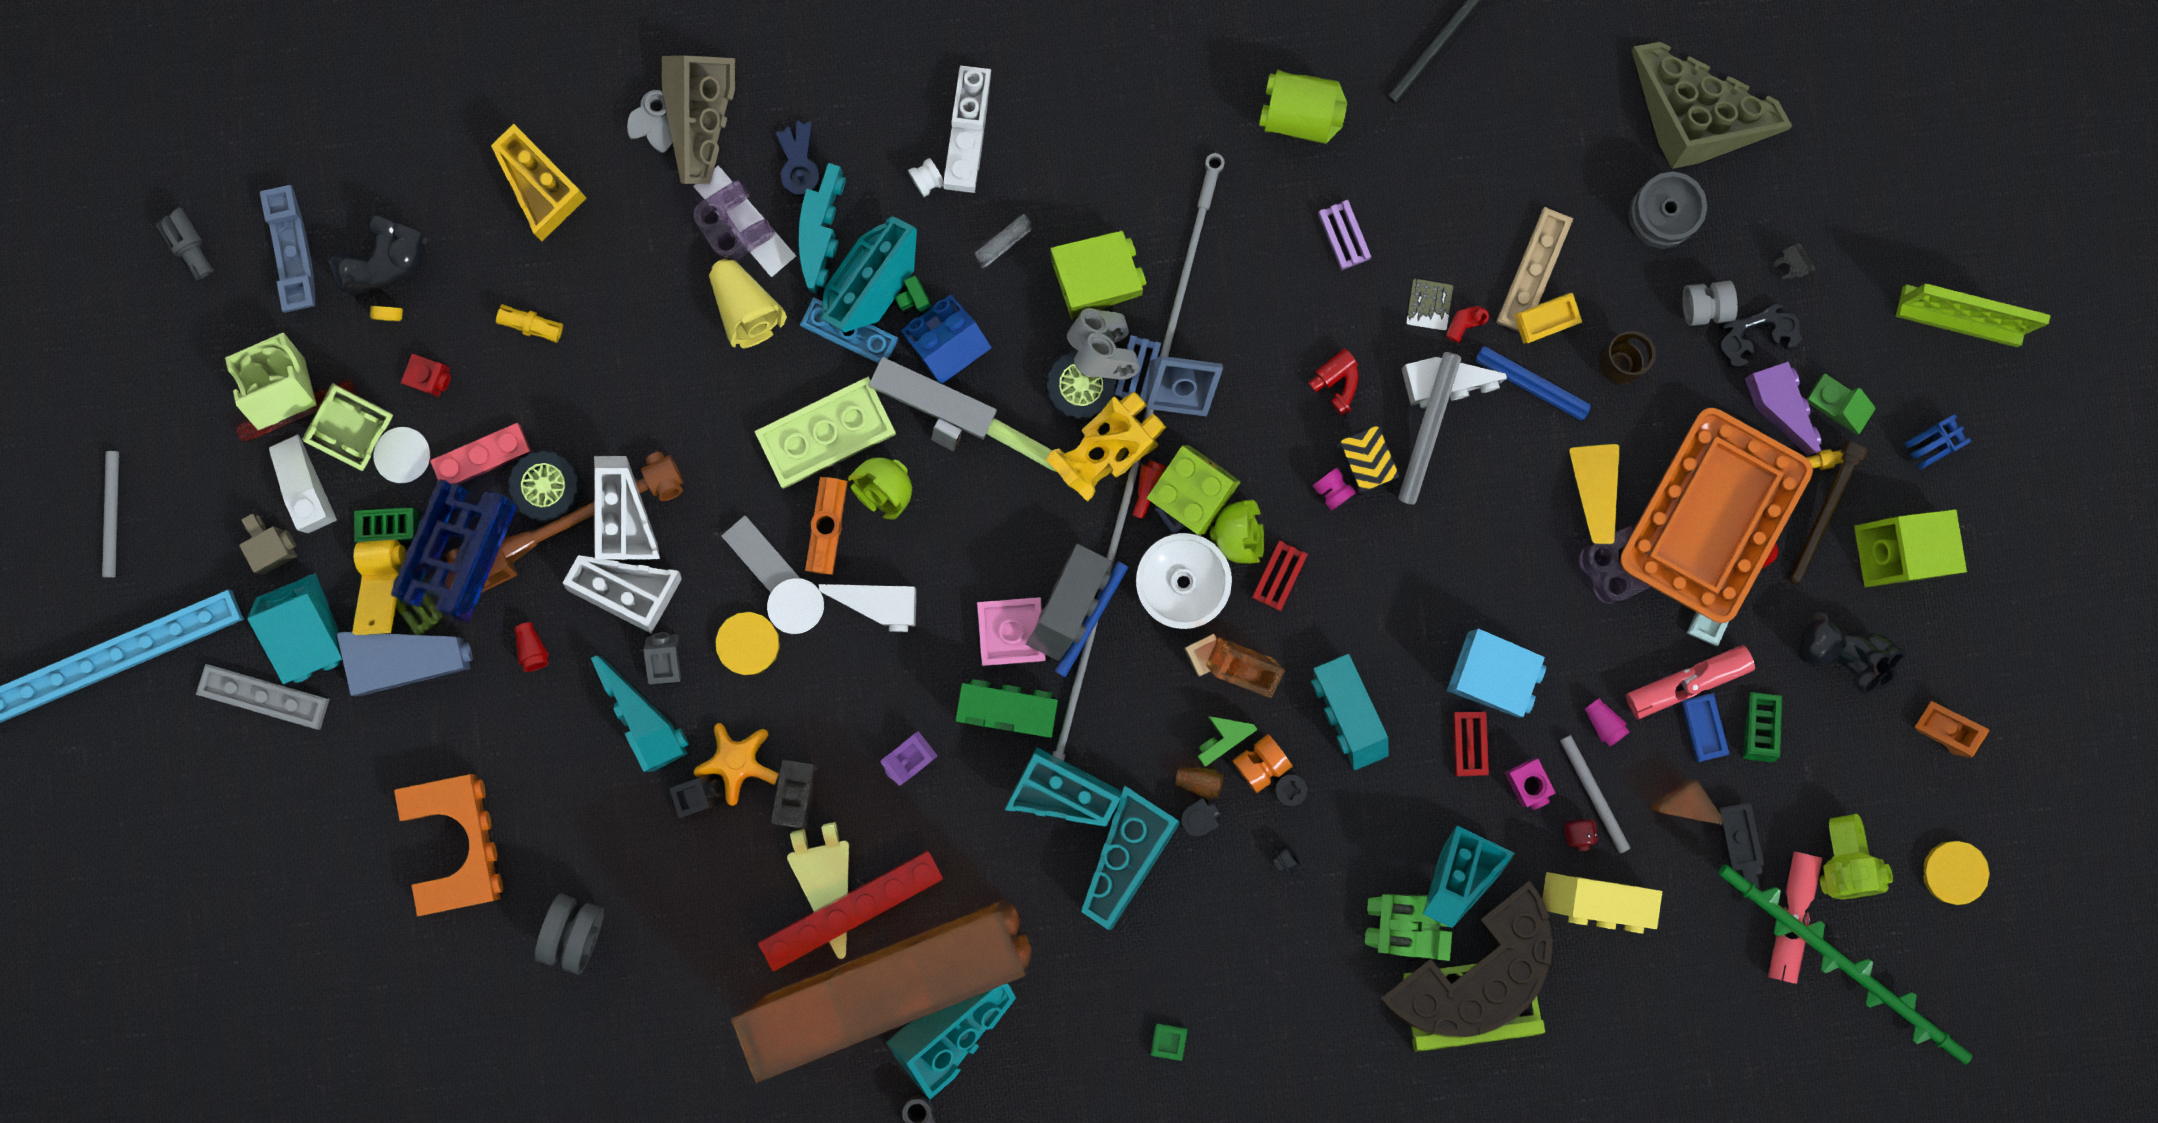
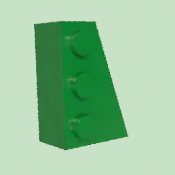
M971 679V684L962 683L956 722L1052 738L1058 700L1052 699L1053 693L1034 690L1033 695L1021 693V687L1004 684L1002 685V690L989 688L990 682Z

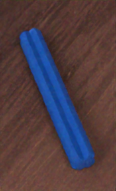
M1482 347L1476 356L1475 361L1479 365L1489 370L1505 373L1508 381L1579 420H1583L1590 411V404L1487 347Z

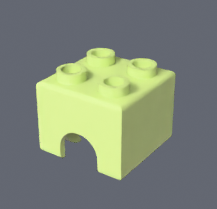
M284 333L225 357L228 371L234 377L241 392L240 394L237 389L233 390L236 406L258 430L316 406L305 358Z
M332 383L302 440L363 471L379 437L386 430L393 414Z

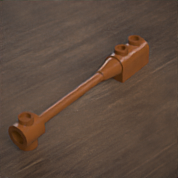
M662 452L649 455L645 459L647 466L641 468L644 478L636 481L639 493L650 489L655 497L658 496L660 501H668L679 496L683 491L681 484L684 481L672 456L664 457ZM594 502L532 532L527 531L494 540L491 535H484L474 541L476 548L467 553H464L463 549H454L445 555L447 562L440 565V570L449 593L459 602H463L517 576L518 574L513 562L537 546V543L594 516Z

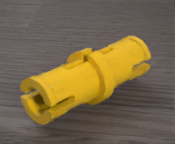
M504 304L500 306L496 317V324L522 331V334L526 336L532 334L555 343L559 341L563 330L562 323L539 317L533 311L527 313Z

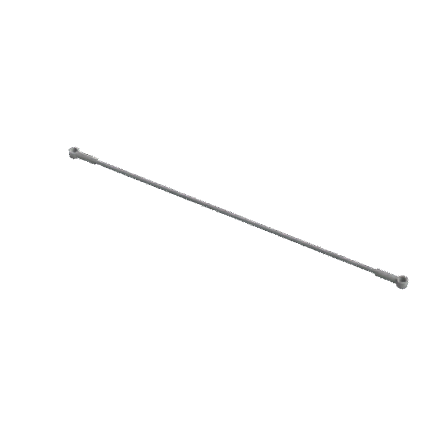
M1217 153L1210 154L1205 162L1206 174L1197 205L1199 210L1160 356L1168 357L1206 210L1210 208L1218 174L1224 167V159ZM1212 159L1218 160L1220 167L1216 169L1210 167L1209 161ZM1146 409L1143 422L1153 414L1154 410ZM1141 459L1130 468L1107 559L1111 560L1107 569L1109 573L1112 571ZM1098 622L1083 646L1057 749L1053 751V756L1063 761L1066 755L1063 753Z

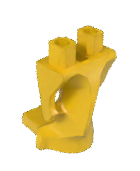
M1132 392L1122 400L1114 396L1106 407L1082 429L1085 437L1075 450L1065 454L1059 448L1052 450L1048 454L1046 461L1059 473L1068 486L1076 490L1086 501H1089L1093 497L1095 486L1100 479L1107 476L1111 471L1115 477L1122 475L1135 462L1157 448L1159 444L1155 439L1160 436L1166 426L1154 413L1142 424L1137 420L1135 416L1147 404L1136 392ZM1104 423H1109L1110 430L1106 434L1100 435V427ZM1102 448L1104 456L1101 459L1093 460L1090 458L1089 452L1092 449ZM1129 450L1128 456L1124 460L1120 461L1122 457L1125 455L1126 451Z

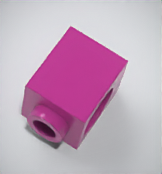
M1531 759L1504 772L1521 807L1531 806L1532 810L1538 809L1550 802L1548 797L1555 794L1539 759ZM1532 776L1538 782V790L1534 794L1529 795L1524 789V783L1527 778Z

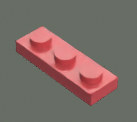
M515 423L434 458L430 462L441 488L447 490L532 453L520 424Z

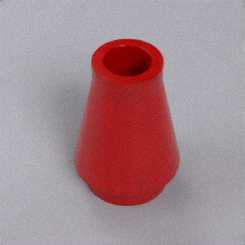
M527 622L516 626L514 631L516 634L518 664L523 666L525 672L536 671L549 664L547 659L549 653L536 633L533 624Z

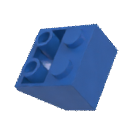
M951 294L945 299L938 301L934 307L920 317L913 319L905 328L900 330L940 384H943L992 348L975 321Z

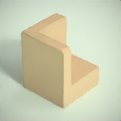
M1214 634L1184 649L1198 677L1227 663Z

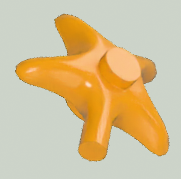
M717 723L714 726L717 742L716 753L711 759L697 766L694 769V775L696 777L709 774L721 775L725 784L726 801L731 806L737 804L741 785L747 777H757L775 785L780 773L762 766L755 758L759 747L768 737V731L760 729L742 741H733L729 737L724 725Z

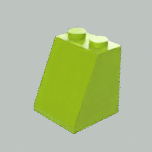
M1123 231L1051 248V262L1071 319L1078 317L1082 310L1086 308L1100 310L1142 296V286L1146 285V280L1142 268H1135L1132 257L1136 256V251L1131 238L1125 239Z
M1956 510L1899 516L1854 526L1865 588L1967 572Z

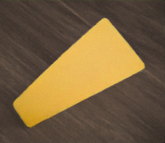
M1609 444L1570 448V456L1592 542L1595 544H1613L1615 537L1619 445Z

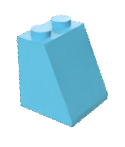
M1483 630L1469 631L1447 691L1512 716L1524 717L1525 712L1530 713L1536 696L1532 695L1535 683L1540 684L1544 677L1546 666L1542 664L1545 657Z

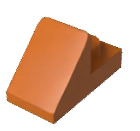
M1933 701L1930 702L1915 726L1917 732L1945 745L1951 754L1971 758L1989 732L1988 728Z

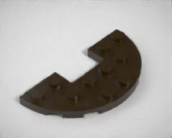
M1530 880L1479 920L1499 945L1498 948L1452 984L1432 959H1430L1380 999L1381 1002L1407 1024L1421 1031L1443 1037L1462 1038L1483 1035L1499 1029L1518 1017L1532 1003L1541 990L1552 957L1549 916L1543 900Z

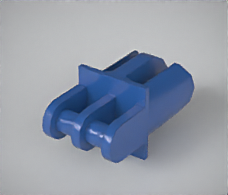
M1956 414L1929 427L1928 430L1904 443L1905 447L1909 448L1931 436L1932 441L1910 453L1912 459H1916L1936 447L1940 450L1917 464L1919 470L1971 442L1970 438L1966 439L1962 432L1964 430L1963 426L1959 427L1955 421V418H1957ZM1943 425H1947V427L1950 430L1949 433H1946V431L1943 428ZM1953 436L1958 444L1953 445L1950 437Z

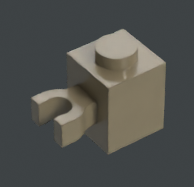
M255 514L241 519L252 538L241 543L239 546L254 573L265 575L297 557L293 549L296 547V543L287 530L283 531V529L271 527L266 530L262 518L259 515L255 516Z

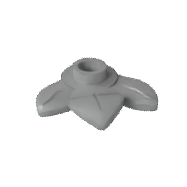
M651 90L643 96L640 107L630 113L627 132L630 139L646 136L651 146L662 153L666 152L671 146L672 137L663 91ZM658 102L662 109L654 111L651 109L650 104Z

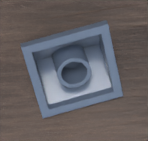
M1160 356L1151 360L1146 409L1207 416L1223 365Z

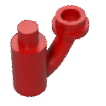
M1344 348L1315 371L1316 377L1308 382L1309 387L1316 393L1324 386L1329 389L1345 376L1346 381L1342 395L1336 393L1334 399L1330 401L1334 409L1341 416L1352 411L1349 405L1358 384V364L1351 353Z

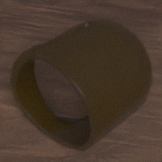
M1637 331L1620 333L1603 349L1600 356L1601 371L1609 381L1615 384L1626 385L1632 383L1652 367L1656 358V348L1652 340L1643 333ZM1629 339H1639L1646 346L1649 352V361L1646 367L1644 366V357L1641 351L1634 344L1630 343Z

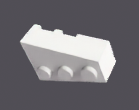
M594 456L595 560L660 559L658 544L627 456Z
M578 555L563 581V585L567 591L652 634L682 578L679 571L655 569L649 568V566L623 564L612 560H595L593 557Z

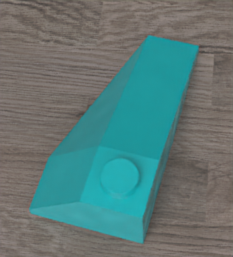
M596 655L592 657L591 660L609 697L615 696L617 700L613 708L617 718L625 726H629L630 731L625 733V736L643 772L656 771L688 754L685 747L689 743L680 728L676 730L674 725L602 656Z
M1000 976L911 1021L889 1039L886 1044L900 1065L930 1100L955 1079L961 1071L958 1065L968 1052L974 1054L979 1047L976 1043L986 1029L994 1028L1016 997L1006 979Z

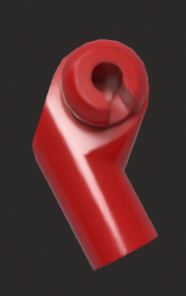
M1472 306L1457 311L1445 337L1450 341L1460 343L1465 329L1487 323L1489 319L1488 311L1480 306Z

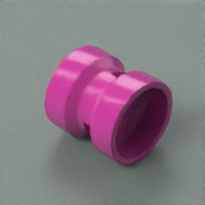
M1338 467L1312 486L1318 494L1324 496L1326 499L1325 504L1330 511L1356 493L1351 485H1347L1343 481V474Z

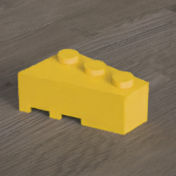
M515 124L491 145L530 223L534 235L541 241L587 199Z

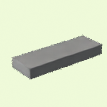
M746 515L722 535V538L770 592L785 580L800 578Z

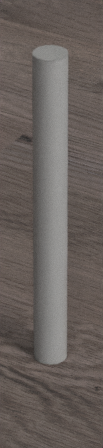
M106 451L102 560V577L104 578L116 577L119 452Z
M1571 735L1562 738L1560 742L1619 854L1629 850L1631 847Z

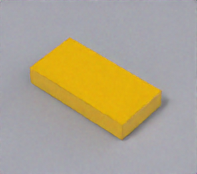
M1573 293L1562 295L1514 314L1523 344L1582 323Z

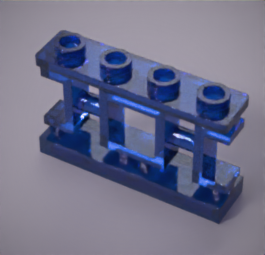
M440 479L431 494L430 502L423 518L419 522L413 542L406 552V558L401 570L394 580L391 596L406 605L416 607L420 606L425 593L438 596L436 610L444 615H451L458 620L469 623L517 505L502 494L494 492L490 494L485 491L478 506L465 503L464 499L468 491L458 484L453 483L452 485L446 480ZM452 511H459L460 514L455 525L447 524ZM473 515L481 517L475 531L467 529ZM449 535L464 538L454 564L439 560ZM428 567L435 569L430 584L422 582ZM448 573L456 575L450 590L442 588Z

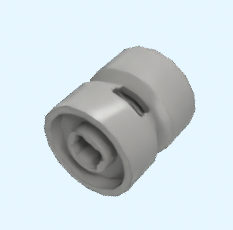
M1713 282L1709 288L1704 283L1686 285L1684 287L1682 297L1683 312L1689 326L1708 324L1710 319L1715 323L1731 322L1736 319L1738 305L1733 282Z

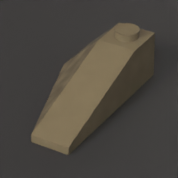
M662 56V91L680 182L683 184H710L719 152L717 142L720 130L725 128L727 118L724 117L728 100L733 99L735 92V58Z

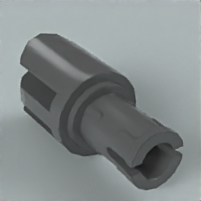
M178 207L155 224L173 255L184 259L195 280H200L214 271L200 249L202 239L182 208Z

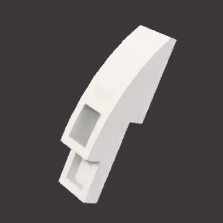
M960 65L943 183L944 189L975 193L986 122L991 69Z

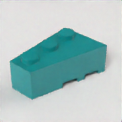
M1344 655L1315 667V679L1311 681L1317 698L1323 697L1326 718L1330 726L1335 725L1339 735L1337 736V741L1343 754H1347L1353 770L1355 771L1388 757V736L1350 655Z
M1036 747L1007 802L1005 810L1034 813L1044 817L1046 815L1065 818L1069 821L1106 827L1121 799V791Z

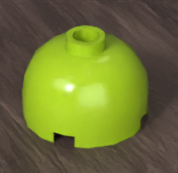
M879 457L868 459L848 477V481H854L850 488L856 497L871 511L875 512L877 506L880 510L886 512L882 516L883 518L896 519L911 499L912 485L907 475L908 470L898 460L892 461Z
M1253 499L1237 501L1223 508L1216 518L1215 526H1211L1210 529L1212 543L1218 546L1226 559L1239 564L1259 563L1258 557H1262L1264 552L1263 524H1257L1255 515L1261 514L1257 503Z

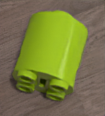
M1278 69L1276 74L1270 73L1266 89V95H1271L1270 106L1263 105L1259 126L1265 127L1264 132L1281 133L1293 138L1326 144L1342 128L1347 101L1339 81L1308 75H1295Z

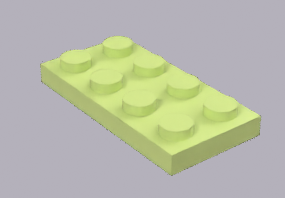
M869 377L755 431L782 489L896 435L876 391L869 387Z

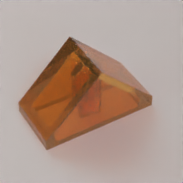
M1697 780L1687 781L1652 805L1653 812L1713 824H1722L1723 821L1722 816Z

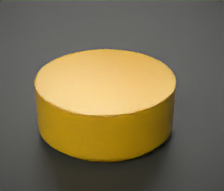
M370 306L371 319L386 321L402 320V308Z

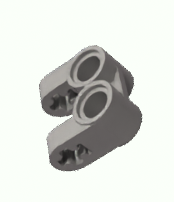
M1086 308L1079 314L1067 332V339L1073 348L1078 350L1074 357V364L1082 374L1089 377L1125 380L1139 372L1140 366L1136 353L1132 350L1116 348L1114 342L1124 339L1129 333L1124 315L1093 308Z

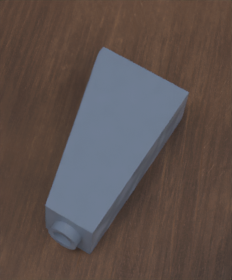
M352 632L337 633L351 696H363L471 669L469 661L473 660L472 650L469 643L464 642V638L401 634L354 635Z

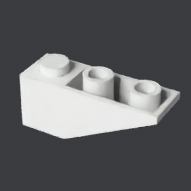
M1434 357L1406 364L1402 368L1411 405L1420 404L1421 408L1427 407L1442 358ZM1460 363L1450 394L1451 401L1470 396L1468 391L1479 388L1481 393L1497 390L1500 388L1499 383L1506 380L1507 376L1505 373Z

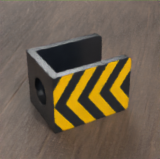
M1376 426L1343 439L1337 445L1338 453L1352 487L1356 491V496L1391 483L1399 478L1379 427Z

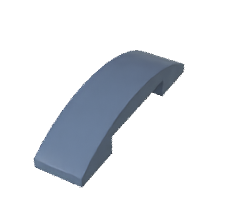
M287 185L260 191L265 222L270 226L280 281H277L282 312L286 313L314 307L315 285L310 250L293 187Z

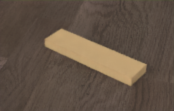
M1546 207L1542 209L1496 323L1519 332L1514 314L1539 304L1573 218Z

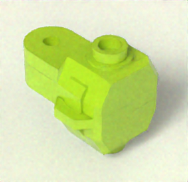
M1858 814L1831 818L1829 830L1834 857L1823 866L1825 875L1820 876V885L1823 893L1840 900L1885 893L1889 889L1888 883L1893 882L1892 870L1889 864H1884L1882 859L1869 855L1865 830Z

